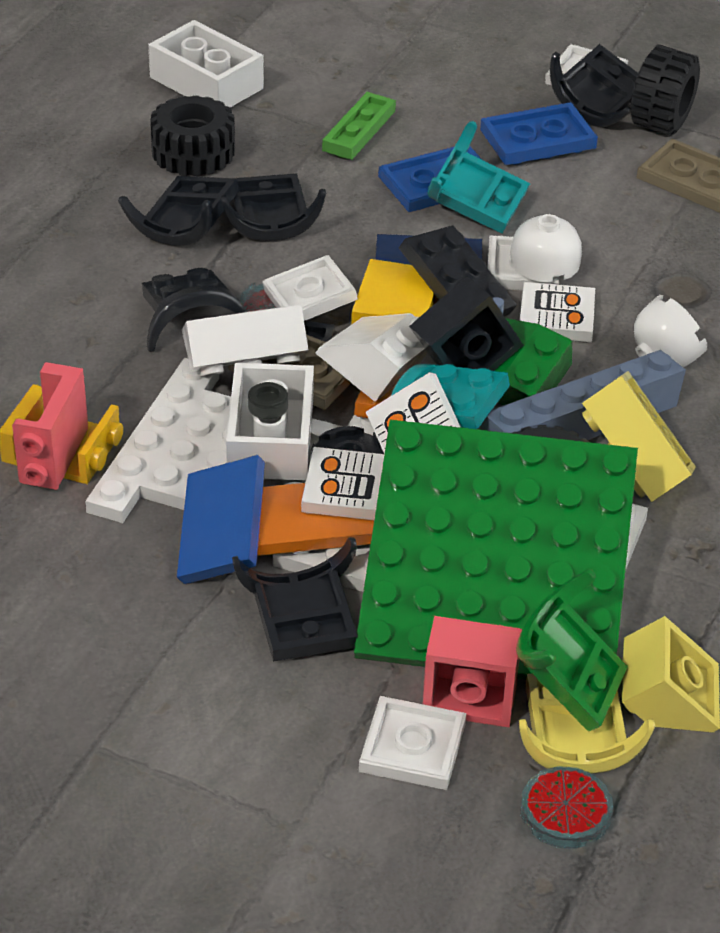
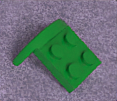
M592 570L582 572L550 594L532 613L523 627L516 645V653L526 668L588 732L602 725L628 667L568 604L594 582L595 573Z

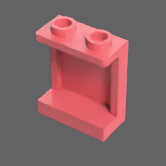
M45 362L40 371L44 412L38 421L16 419L12 428L19 482L57 490L88 430L83 368Z

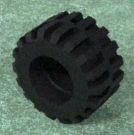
M656 45L651 50L640 68L632 93L631 119L634 124L669 135H674L680 129L691 110L699 84L700 62L698 56L663 45Z
M197 95L180 96L176 99H169L166 103L159 104L156 110L152 111L150 119L151 149L153 160L157 161L159 167L166 168V171L170 173H179V175L200 176L201 174H212L215 170H222L225 168V164H230L233 160V156H235L234 114H232L230 107L225 106L223 102Z

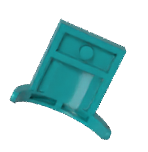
M470 121L466 124L437 177L432 178L427 195L436 202L503 234L527 193L530 183L467 153L477 130V123Z
M416 364L401 376L391 396L429 372L434 373L439 379L460 427L478 429L509 388L510 384L508 373L491 371L486 368H462L450 364Z

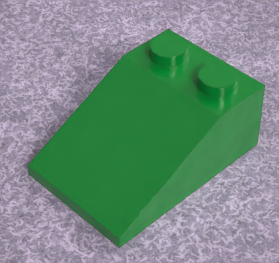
M506 318L524 346L494 370L508 373L510 384L497 403L505 406L557 387L572 365V340L540 324Z

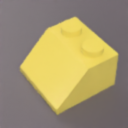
M666 616L624 637L622 661L628 667L623 676L621 697L622 703L628 711L639 716L644 722L646 719H653L655 727L715 732L720 729L719 664Z

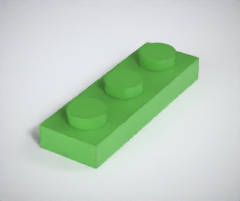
M366 92L322 140V151L334 154L339 158L352 160L396 111V100Z

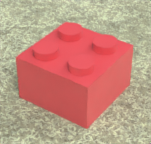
M434 616L426 652L423 704L467 713L466 721L510 728L519 668L516 645L522 629Z

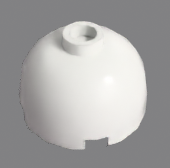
M545 214L526 220L516 230L510 249V262L516 264L515 271L519 275L544 283L553 282V276L564 275L565 280L577 273L581 264L582 245L576 229L566 220L555 215Z
M659 295L638 314L634 323V338L638 345L635 348L636 353L641 357L662 350L684 368L707 351L706 339L704 338L699 342L695 332L700 327L686 309L672 298L667 302H663L664 295Z

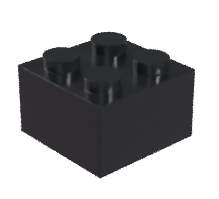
M468 276L409 326L436 365L450 364L455 367L470 369L486 368L494 371L524 346L491 295Z

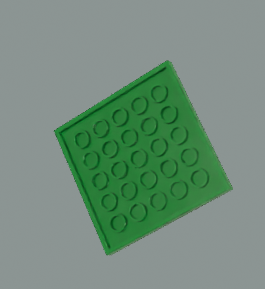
M390 419L354 657L357 659L425 667L426 652L434 616L523 629L532 613L550 594L586 570H592L595 573L594 582L568 604L617 655L638 448ZM519 659L517 679L526 680L527 674L532 673Z

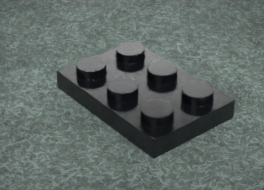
M454 225L405 238L400 245V251L439 300L468 276L491 295L492 298L498 297L504 300V316L510 315L517 306L505 287L498 282L486 267L485 262L478 257Z

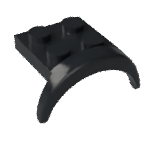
M597 45L564 75L560 65V54L558 52L552 54L550 80L557 99L561 104L572 102L589 125L607 127L619 122L631 111L628 105L631 103L638 72L602 45Z
M297 173L236 178L240 190L232 200L234 209L229 204L226 196L222 197L221 200L228 220L240 234L253 240L280 241L298 236L312 226L322 210L326 190L320 189L314 202L307 208Z
M177 176L146 216L138 211L126 196H120L118 202L130 222L149 239L166 245L186 246L194 244L203 238L224 212L221 198L226 196L230 204L240 189L236 178Z
M193 268L188 270L186 275L175 277L170 274L156 275L152 277V281L142 282L143 296L155 311L147 335V349L149 352L155 351L157 340L165 326L174 317L186 310L198 306L213 305L224 307L236 314L247 312L239 299L212 270L207 268Z
M354 537L348 538L342 548L326 561L314 567L293 573L269 574L259 572L244 565L238 556L232 557L235 573L239 581L248 591L255 595L273 662L355 648L358 635L339 579L348 569L355 556L357 543Z

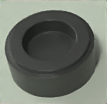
M259 383L248 392V409L252 415L261 419L278 418L284 415L288 409V392L277 383Z

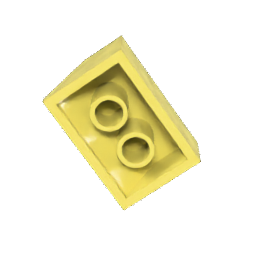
M629 371L582 403L586 408L582 412L584 419L594 432L602 431L609 441V445L638 448L634 490L641 498L647 495L650 501L653 502L694 472L695 464Z

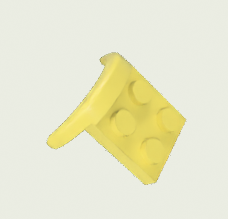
M527 674L526 693L532 732L527 725L526 719L519 720L520 735L529 755L538 764L549 770H562V773L568 770L570 772L577 771L583 774H593L616 769L632 760L644 748L654 731V720L646 719L634 734L626 738L617 691L602 725L588 732L533 674Z

